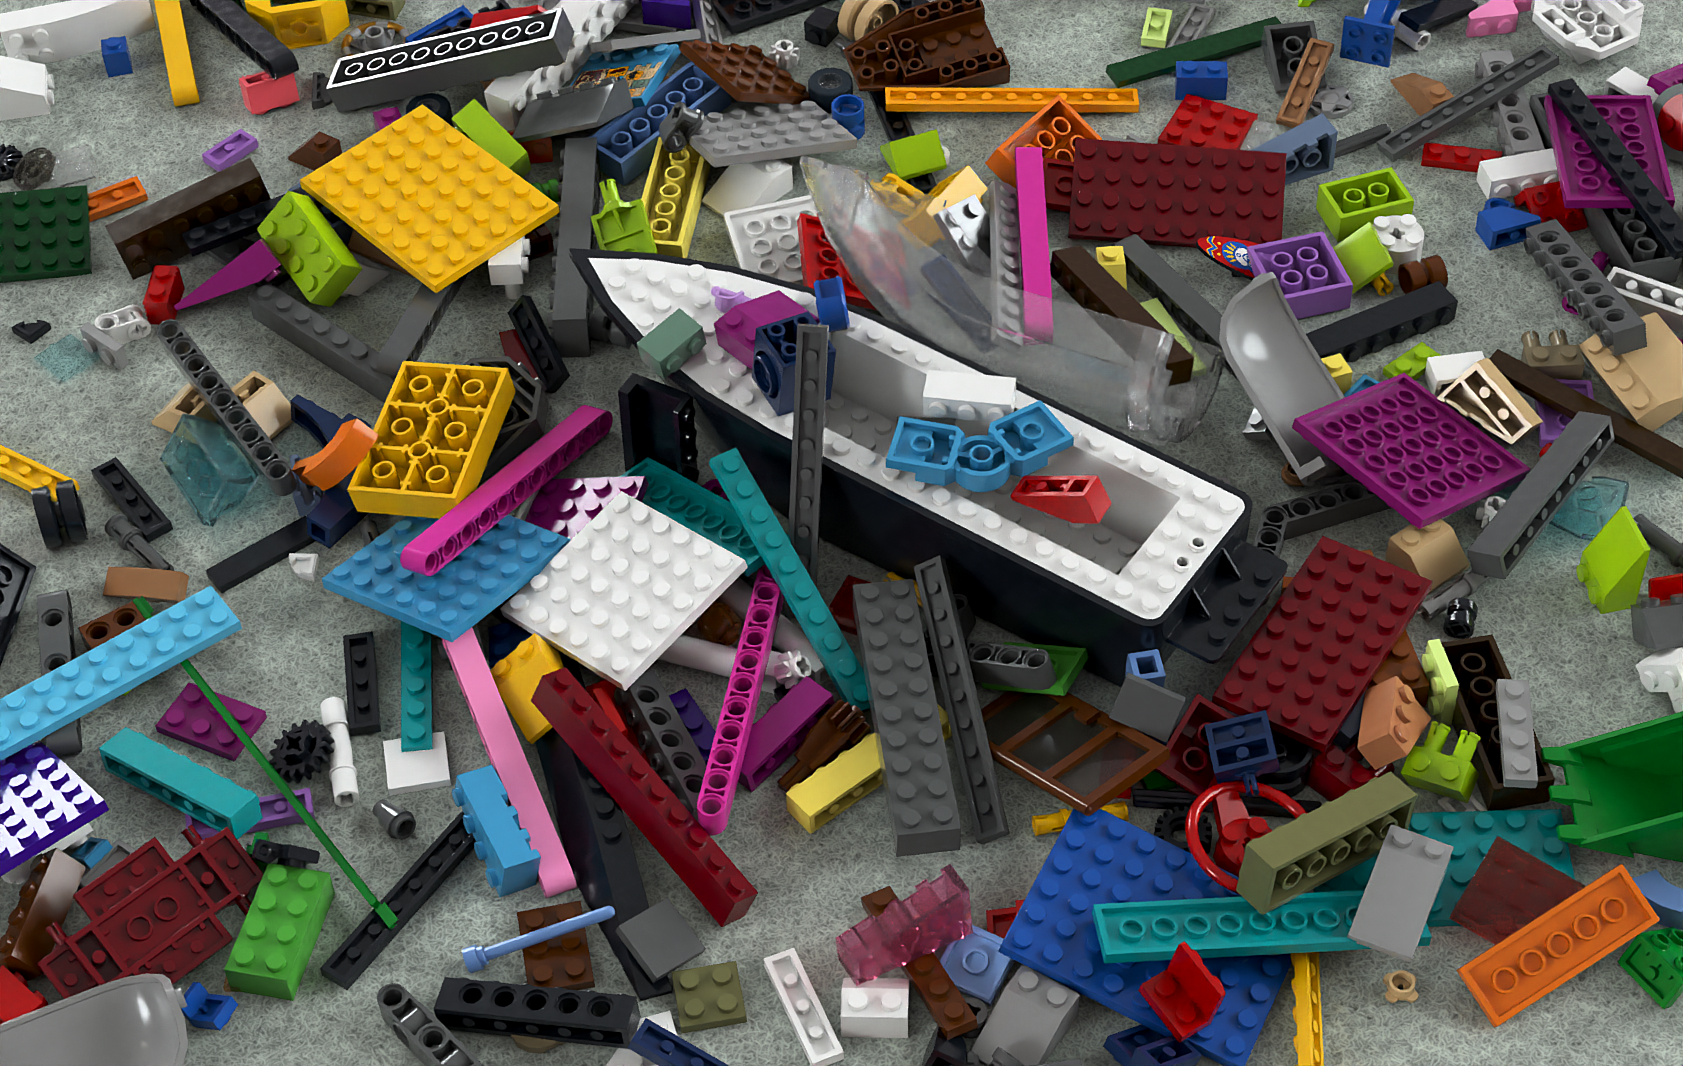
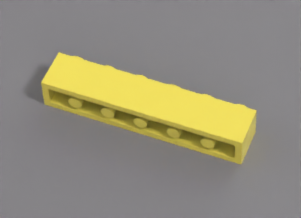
M937 703L944 741L952 736L947 712ZM875 732L866 735L860 743L850 750L841 752L834 761L825 767L818 768L812 776L801 783H796L786 793L787 811L810 834L884 784Z

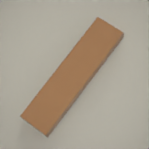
M1310 37L1277 115L1276 124L1294 128L1304 123L1334 51L1335 44Z

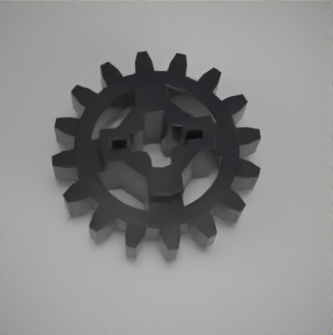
M305 719L299 727L296 723H293L291 731H282L283 737L281 740H274L277 748L270 750L269 754L273 758L269 763L287 783L294 780L299 784L304 776L311 780L314 771L322 772L320 767L322 763L327 764L330 762L326 756L334 752L330 745L335 741L330 736V731L316 720L309 723Z

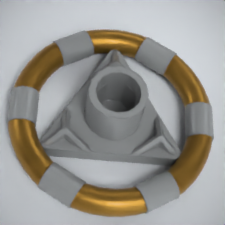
M373 21L364 23L346 34L342 41L341 52L344 57L354 55L350 46L361 53L392 47L396 33L400 35L404 42L403 44H405V38L410 33L406 28L394 22ZM365 33V38L357 39L359 36Z

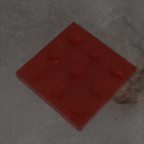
M1497 836L1449 918L1496 945L1584 888L1585 885Z

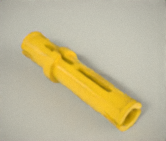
M1125 801L1104 805L1100 808L1126 822L1129 820ZM1063 808L1059 809V812L1032 816L1034 835L1039 836L1061 832L1072 810Z

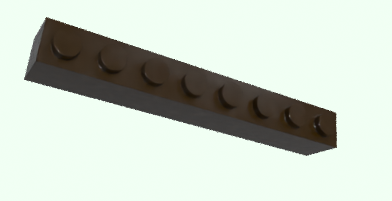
M1081 245L1052 251L1050 263L1051 277L1059 283L1160 388L1190 382L1194 357Z

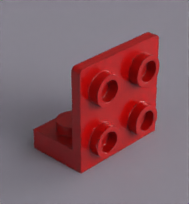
M1559 181L1525 188L1513 198L1516 207L1526 205L1529 213L1538 215L1541 218V223L1557 219L1568 233L1588 227L1583 208L1564 207Z
M1185 941L1178 945L1168 968L1142 983L1138 990L1179 1043L1211 1024L1226 995L1219 978L1210 973L1203 964L1199 953L1191 949Z

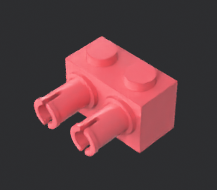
M265 71L239 78V86L242 91L245 107L252 115L265 114L270 109L289 107L292 103L300 101L294 73L274 80Z

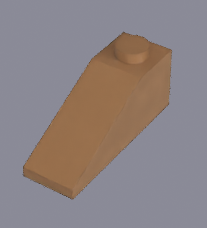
M1416 73L1391 79L1392 85L1419 116L1454 97L1442 82Z

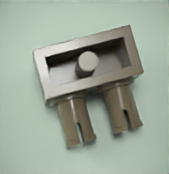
M1557 329L1549 334L1548 338L1551 346H1541L1539 334L1536 331H1532L1533 339L1531 338L1530 331L1522 334L1521 342L1524 346L1521 356L1522 362L1553 379H1582L1585 363L1579 344L1569 345L1567 334L1564 330L1560 329L1561 338Z

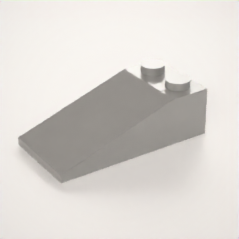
M1391 824L1347 938L1357 941L1356 943L1411 963L1444 879L1454 847Z

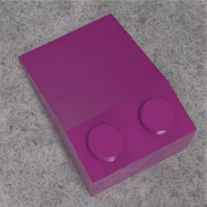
M780 290L738 304L714 323L718 345L752 370L756 328L808 312V310ZM810 312L817 324H819V318Z

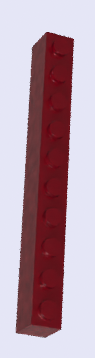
M565 667L543 675L532 696L531 702L718 924L724 927L744 917L758 894L757 890L569 670Z

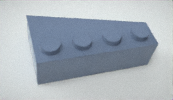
M1322 113L1250 151L1287 153L1285 185L1333 170L1338 131Z

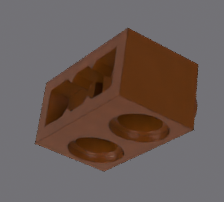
M132 601L88 622L78 629L84 646L90 651L146 620Z

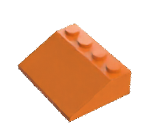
M1058 94L1003 142L985 164L1003 182L1016 188L1015 147H1042L1043 160L1045 157L1074 162L1076 138L1102 140V138Z

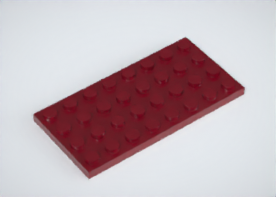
M1076 138L1068 238L1118 242L1136 234L1146 244L1197 248L1196 242L1198 239L1211 236L1236 238L1258 244L1282 240L1287 153Z
M1322 536L1214 692L1212 703L1240 716L1266 710L1272 730L1325 753L1430 592L1433 581Z

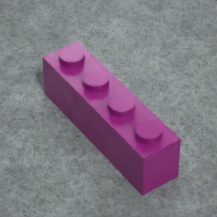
M806 676L798 684H794L778 703L770 706L767 713L759 721L752 724L738 782L750 792H753L800 747L812 726L835 704L833 694Z

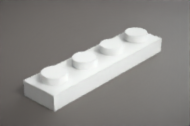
M791 948L764 958V967L810 1065L827 1066L843 1060L844 1051L795 949Z

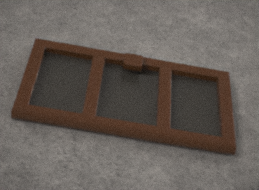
M1007 691L981 709L992 760L1085 816L1092 815L1171 758L1168 747L1132 727L1109 718V715L1068 692L1065 696Z

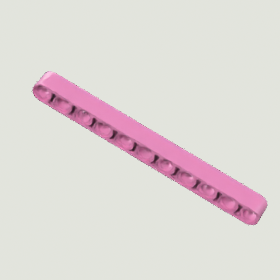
M471 627L453 642L441 638L488 758L507 792V805H514L518 813L519 830L526 828L531 837V841H529L531 850L537 849L541 856L537 879L542 891H544L545 898L547 899L577 888L573 871L473 628Z

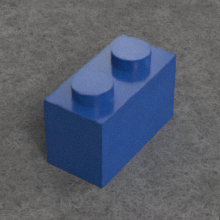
M1176 61L1175 100H1183L1186 94L1207 100H1226L1228 83L1227 62Z

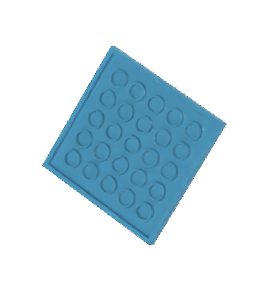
M507 515L432 576H426L404 569L401 566L400 557L407 544L439 519L406 516L341 565L335 567L322 578L323 587L327 590L453 642L530 582L534 576L539 575L552 558L571 539Z

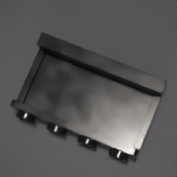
M632 373L618 390L625 472L649 457L696 483L700 472L697 468V430L695 429L694 421L696 410L693 406V397L687 392Z

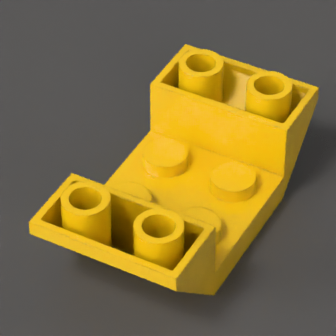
M244 0L247 13L288 49L328 44L350 26L345 0H315L271 7L270 0Z

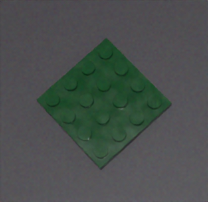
M87 185L0 193V283L92 274Z

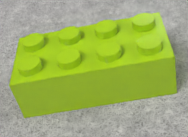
M287 191L257 228V231L310 303L332 307L363 269L312 199L307 195Z

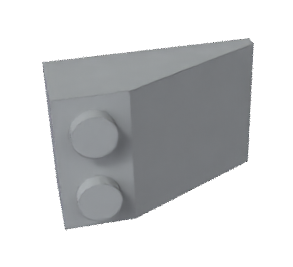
M1022 964L1003 990L971 1051L978 1055L979 1062L985 1066L992 1062V1054L997 1047L1011 1054L1025 1066L1044 1064L1079 1016L1080 995Z

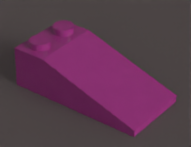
M259 239L174 307L176 310H181L258 283L264 279L270 282L282 273L279 269L282 264L265 240Z

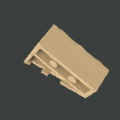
M1489 358L1475 362L1437 397L1443 403L1446 402L1458 409L1459 413L1464 416H1469L1481 423L1482 427L1511 445L1526 438L1543 423L1542 419Z

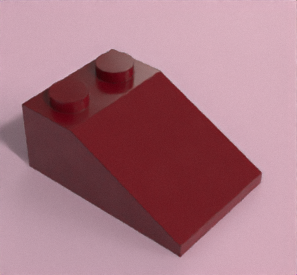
M1197 693L1165 745L1169 748L1171 758L1154 770L1197 797L1206 789L1218 784L1213 770L1204 725L1235 718V716Z

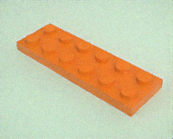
M1619 864L1456 971L1491 1024L1497 1027L1660 921V918L1623 864Z

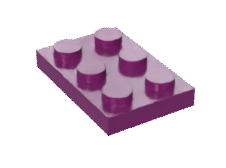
M190 682L155 725L158 733L233 762L245 748V745L201 689ZM214 692L247 735L252 738L266 720V711Z

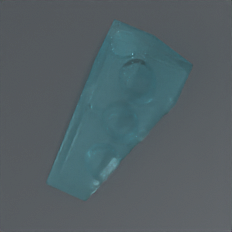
M1592 476L1591 481H1582L1549 524L1577 538L1592 541L1619 508L1625 506L1629 482L1603 476ZM1522 481L1499 491L1497 496L1508 500L1512 492L1518 488Z

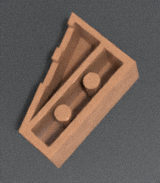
M1397 676L1365 690L1357 749L1375 770L1407 756L1431 720V717L1415 699L1412 689L1408 685H1404Z

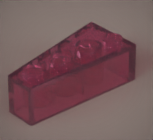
M951 864L940 870L942 875L929 883L925 879L916 885L917 892L903 901L896 898L888 903L883 914L877 918L870 915L835 938L838 960L856 986L866 981L874 980L890 970L902 967L912 960L925 954L933 953L937 949L954 941L961 940L973 933L969 888Z

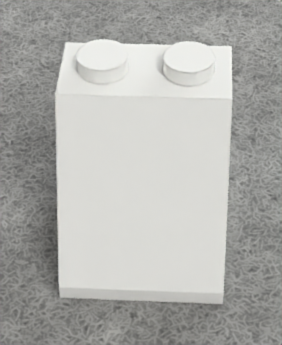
M0 56V121L50 114V105L54 104L52 89L55 88L53 75L48 74L45 64Z

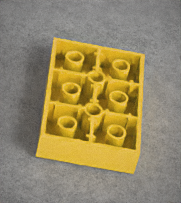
M403 361L373 429L379 436L369 452L358 464L347 489L357 512L440 519L473 493L479 485L516 392L508 368Z

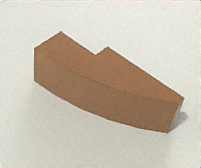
M108 567L103 596L132 600L143 596L148 602L177 604L185 600L189 576L180 571L138 567Z

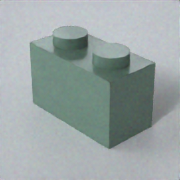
M679 308L636 344L641 360L665 379L671 373L679 370L682 364L691 356L698 354L707 343L703 327Z

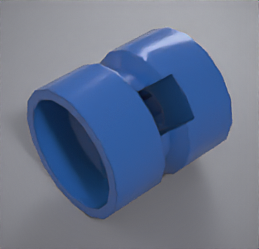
M852 94L838 96L831 105L832 119L836 120L859 140L865 134L864 102L860 97Z

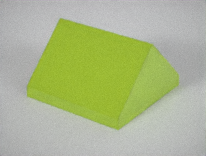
M937 129L891 141L880 146V151L891 170L902 180L947 168Z

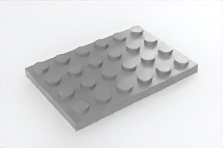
M803 101L797 105L779 104L778 107L773 108L760 106L749 111L735 109L731 113L725 114L711 112L704 116L701 128L688 141L713 167L857 149V138L836 120L832 119L826 111L813 101Z

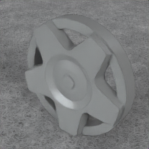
M1327 85L1326 88L1317 89L1309 112L1316 116L1323 113L1327 119L1340 118L1351 112L1354 99L1346 87Z

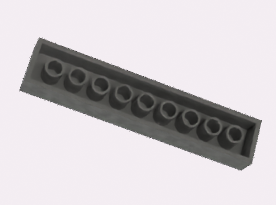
M562 7L343 57L337 60L326 91L339 112L355 111L362 107L377 106L389 101H400L411 96H422L426 93L445 91L448 88L467 86L479 81H490L497 77L513 76L516 73L535 71L551 65L558 66L566 61L574 30Z
M1549 94L1531 95L1529 104L1544 148H1553L1544 107L1545 95ZM1583 208L1587 226L1602 252L1609 255L1607 258H1610L1609 264L1612 269L1615 266L1665 284L1676 282L1682 258L1673 259L1635 208Z
M597 137L566 138L565 149L560 150L561 165L564 166H559V180L562 184H558V199L561 201L556 203L559 205L557 217H560V219H555V233L558 237H554V253L557 256H552V268L556 274H551V290L554 293L549 294L550 310L553 309V312H548L549 329H554V332H551V338L561 358L590 357L591 337L589 330L593 315L594 296L570 259L569 248L597 250V238L590 216L599 214L601 168Z
M913 579L853 585V613L896 857L960 850L961 824Z

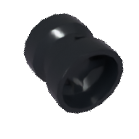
M1467 598L1452 599L1447 608L1448 616L1445 618L1444 632L1453 638H1470L1473 635L1474 621L1477 617V605Z

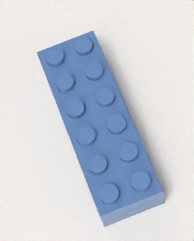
M690 61L658 86L646 106L635 107L616 117L589 137H597L601 172L615 179L620 184L627 185L651 166L658 138L661 137L659 125L677 102L685 103L686 107L692 110L699 109L703 111L704 116H707L711 112L720 113L731 105L730 94Z

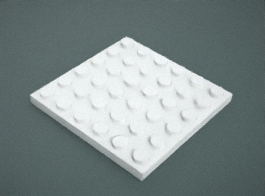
M621 491L552 558L539 575L534 576L500 610L505 618L531 634L536 633L552 647L626 691L748 566L745 560Z

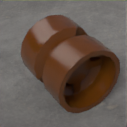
M1438 255L1422 258L1420 262L1415 260L1403 263L1398 267V281L1404 294L1440 281L1445 288L1448 284V273L1445 263Z

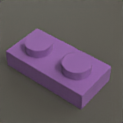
M239 129L203 153L202 157L204 163L220 172L258 148L259 145L255 137Z

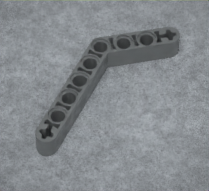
M1354 480L1266 507L1262 512L1253 545L1280 558L1285 540L1391 509V507L1372 491H1369L1361 482ZM1268 596V598L1265 600V602L1262 604V606H1264L1265 604H1267V602H1268V600H1269V596Z

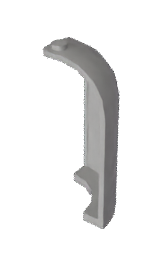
M1273 272L1261 273L1252 280V283L1248 284L1230 300L1221 317L1219 341L1225 358L1300 481L1310 487L1315 485L1316 482H1320L1322 487L1337 484L1340 481L1339 477L1348 473L1292 429L1295 418L1343 399L1345 396L1300 326L1281 290Z
M146 973L129 976L96 986L1 1023L0 1066H183L189 1044L185 1018L181 1010L187 1007V1003L181 987L174 990L171 980L163 974Z

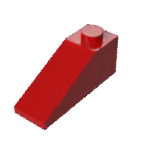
M1098 475L1024 476L1010 495L1011 499L1015 502L1071 523L1099 524L1112 504Z

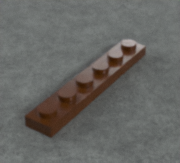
M887 886L861 897L862 906L947 1040L977 1028L976 1016L892 888Z

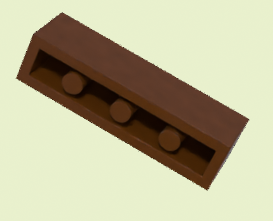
M54 848L44 854L41 853L32 861L30 865V870L32 871L29 879L19 891L20 900L17 907L9 915L7 921L9 926L5 935L0 939V967L4 965L12 974L16 971L19 972L26 981L43 974L37 963L49 955L55 945V941L45 929L50 925L52 927V923L56 921L62 928L74 899L73 895L76 893L86 869L84 865L58 848Z

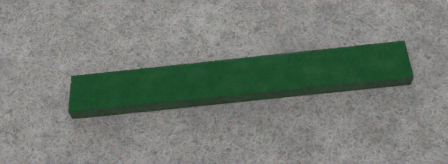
M1274 16L1107 65L1106 73L1117 88L1175 72L1176 61H1212L1262 46L1261 40L1264 26L1282 23Z

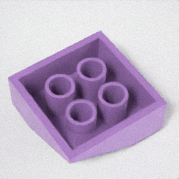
M1323 231L1247 247V254L1254 277L1261 273L1273 272L1296 319L1350 308L1353 283Z

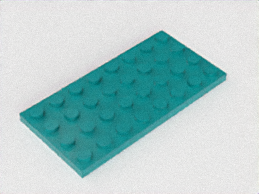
M1561 809L1412 813L1409 831L1454 847L1444 879L1427 920L1428 927L1526 925L1576 893L1577 886L1568 842L1558 840L1556 830L1558 825H1564ZM1378 855L1313 888L1314 893L1365 890Z

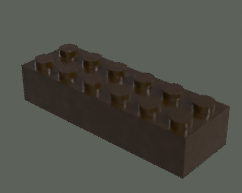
M249 157L107 224L105 227L132 279H136L152 272L156 265H167L190 254L183 240L182 233L263 203L271 198L261 175Z
M1493 634L1442 642L1441 644L1459 684L1452 720L1453 727L1458 739L1461 730L1468 731L1467 735L1473 732L1481 737L1471 763L1479 774L1476 783L1487 810L1498 811L1549 802L1548 788L1554 785L1555 778L1549 764L1542 760V748L1535 731L1537 787H1504L1495 686L1497 679L1512 678Z

